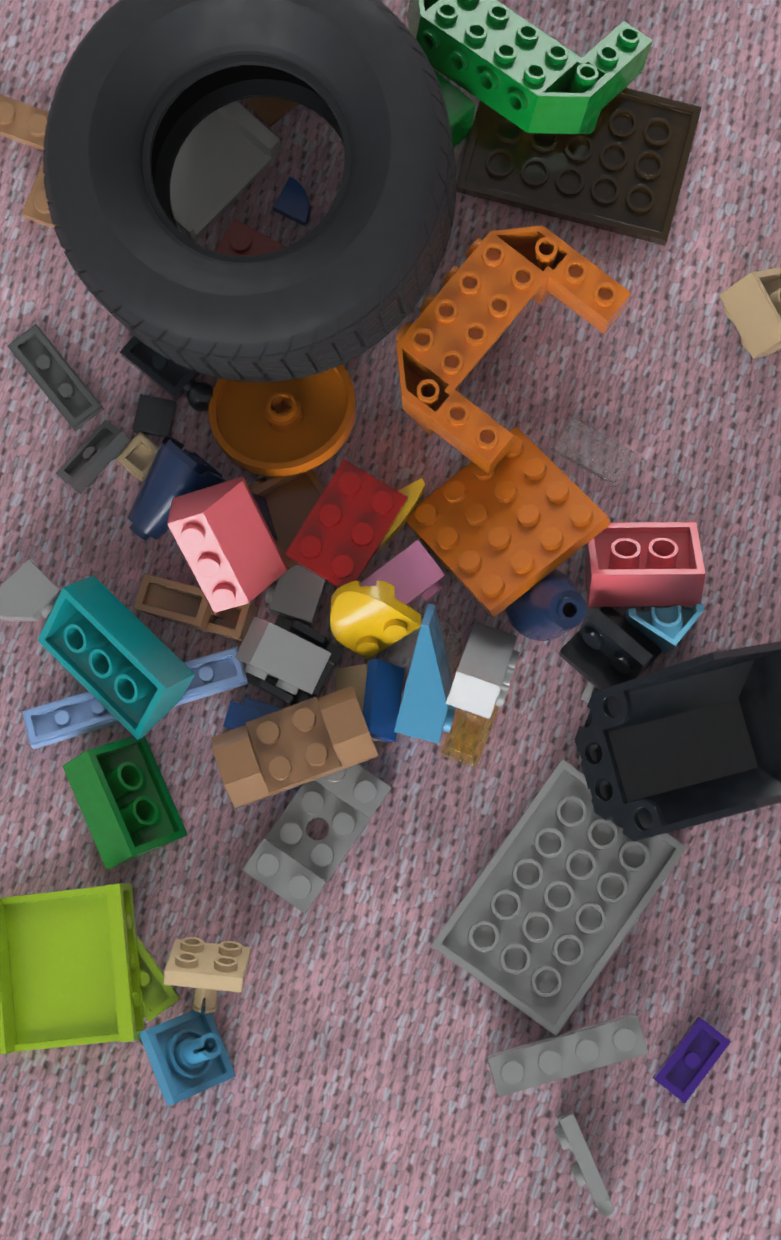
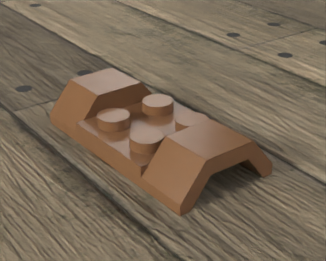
M353 685L319 698L316 696L246 722L244 726L211 737L212 750L220 775L235 809L379 756Z

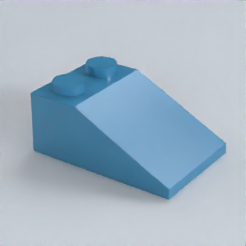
M428 604L421 623L394 732L439 744L442 731L450 733L456 707L445 704L453 679L436 606Z

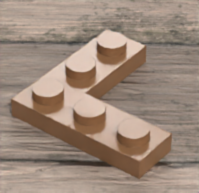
M0 95V135L44 150L45 128L49 112ZM42 163L21 214L23 218L54 228L56 225L52 223L47 204L50 200L46 199L45 174L43 173Z

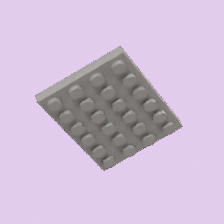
M561 759L431 944L435 949L555 1036L560 1032L687 848L668 833L633 842L623 834V829L612 820L605 821L594 812L591 801L592 795L587 787L584 774L564 759Z

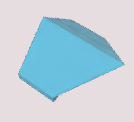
M696 604L691 609H681V605L668 608L651 607V611L636 612V608L628 609L624 615L628 622L661 649V652L666 655L678 644L704 612V604Z

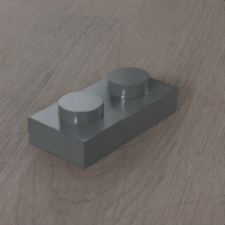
M105 420L56 474L81 494L87 487L94 484L101 471L122 453L123 448L130 439L120 429Z

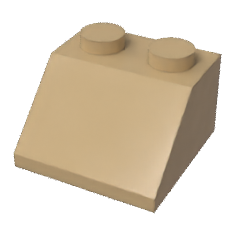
M781 267L751 272L719 294L724 304L725 314L734 322L741 335L743 347L751 354L753 359L770 355L781 349Z

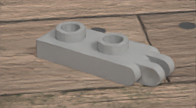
M567 1111L556 1116L560 1126L554 1128V1131L563 1151L568 1148L572 1151L576 1162L571 1164L570 1168L578 1186L581 1187L586 1184L599 1213L603 1216L611 1215L614 1210L613 1204L574 1114L571 1111Z

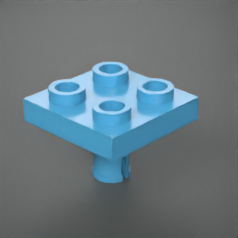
M206 1005L202 1006L201 1013L192 1010L139 1032L167 1107L236 1077L212 1013L205 1014Z

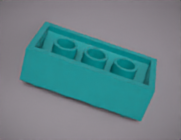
M94 575L62 588L37 640L137 740L145 736L182 699L195 676V673Z

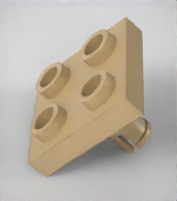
M186 937L182 940L176 939L164 970L163 984L195 988L192 1009L201 1013L202 1005H204L206 998L205 1014L213 1013L217 1010L218 990L242 993L250 963L251 947H244L234 941H224L220 944L206 943L196 937Z

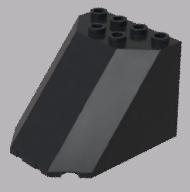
M781 641L711 652L592 693L587 705L590 712L585 724L579 726L574 740L582 759L581 765L587 787L592 795L591 801L594 812L605 821L612 820L623 829V834L633 842L781 803Z

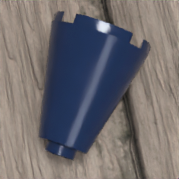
M166 435L162 440L128 515V519L132 522L129 527L130 530L145 541L149 537L157 540L170 529L167 522L173 498L226 481L213 466L195 452L192 453L187 449L182 450L185 445L169 435Z
M554 569L506 608V613L511 625L521 635L536 641H548L563 635L579 625L586 614V603L569 577L563 572Z

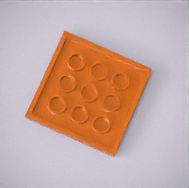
M517 426L510 431L514 435L512 447L490 474L486 473L475 463L470 462L417 504L406 520L408 527L493 618L611 524L609 517Z

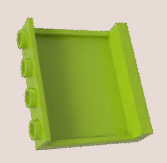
M132 883L0 898V1054L116 1041L120 1043L141 1039L139 1032L145 1030Z

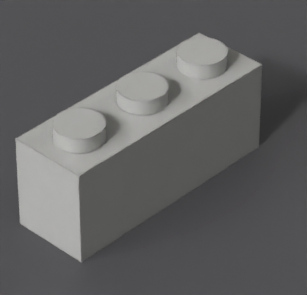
M475 622L445 704L488 719L491 717L494 706L502 708L520 654L519 651L513 650L517 636Z

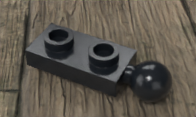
M133 336L122 348L120 354L124 359L176 401L185 392L188 403L194 410L200 412L209 410V402L213 396L214 388L205 382L196 383L195 379L200 373L195 369L190 370L174 363L172 359L165 358L152 350L150 346L148 347L136 336Z

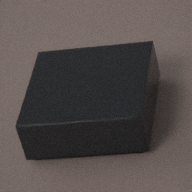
M140 394L132 428L133 431L163 438L166 435L170 436L177 402Z

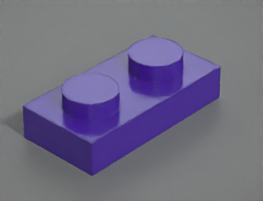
M697 1017L652 1078L683 1103H686L731 1041L701 1017Z

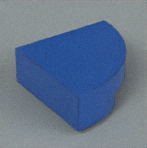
M290 176L275 202L273 210L306 227L310 214L308 196L302 185Z

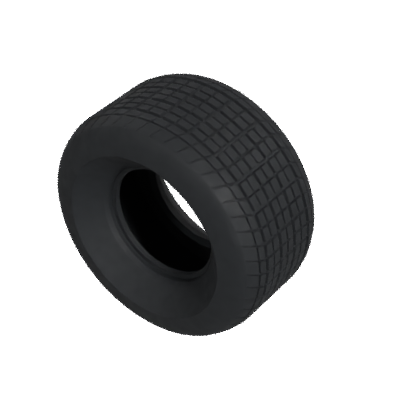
M119 0L104 13L79 43L68 61L53 95L45 128L43 173L45 174L46 199L50 200L47 204L52 223L56 225L54 230L60 245L65 250L64 253L72 268L78 272L77 276L89 292L123 326L148 347L150 346L152 350L190 370L195 369L202 374L240 382H277L315 375L344 364L373 347L407 317L424 295L443 259L453 226L457 188L455 157L448 111L433 67L430 65L420 44L404 23L380 0ZM255 97L282 98L309 108L325 119L336 131L344 144L345 152L343 177L339 191L327 214L316 227L288 247L256 256H234L215 252L200 246L179 231L171 207L170 182L172 170L184 141L203 119L225 105Z

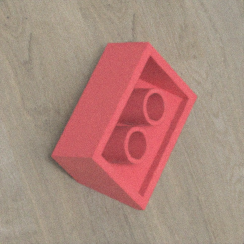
M244 477L172 499L167 524L214 613L250 603L287 571L288 566Z
M696 522L611 523L585 544V583L588 607L695 606L696 604H701L705 568Z

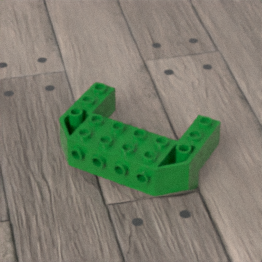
M410 0L407 13L409 31L420 44L430 65L527 133L591 134L595 130L601 109L642 73L653 42L652 39L623 21L581 58L497 0Z

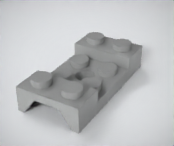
M359 764L303 784L242 870L306 914L392 787ZM315 818L325 820L329 826V832L322 840H313L307 834V825Z

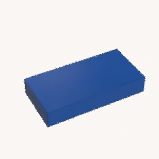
M379 659L368 661L362 713L372 738L384 742H395L397 733L394 730L400 710L404 668Z

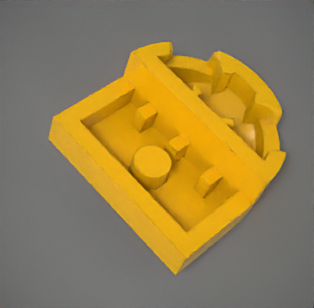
M378 580L376 586H360L359 581H352L339 587L331 596L330 626L334 637L342 645L366 659L371 658L421 627V614L396 599L395 586L385 581Z

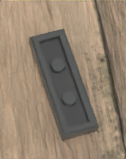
M37 324L7 345L74 431H77L104 410L103 406Z

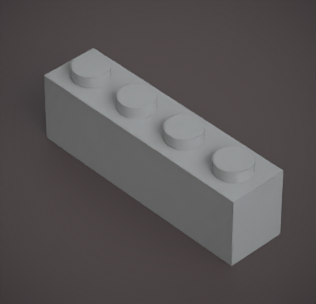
M629 1013L564 1032L557 1036L554 1035L486 1055L497 1095L502 1097L648 1054V1049L638 1016L634 1013Z

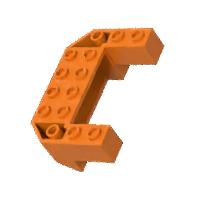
M543 225L490 231L483 240L477 238L466 252L468 257L460 268L456 265L451 268L443 279L442 283L445 286L436 296L432 293L425 299L419 309V312H421L419 317L413 324L408 321L395 338L398 341L396 349L402 409L430 436L434 432L488 474L492 472L513 445L514 435L460 394L459 385L532 298L541 304L551 293L605 334L627 308L631 296L630 291Z

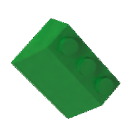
M131 736L86 750L63 765V769L106 870L135 860L188 836L145 736L138 740Z

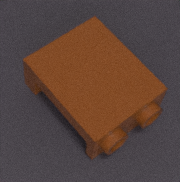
M312 469L290 476H273L268 480L262 477L248 486L252 493L266 498L277 536L275 542L288 566L287 569L298 564L285 557V552L325 490Z

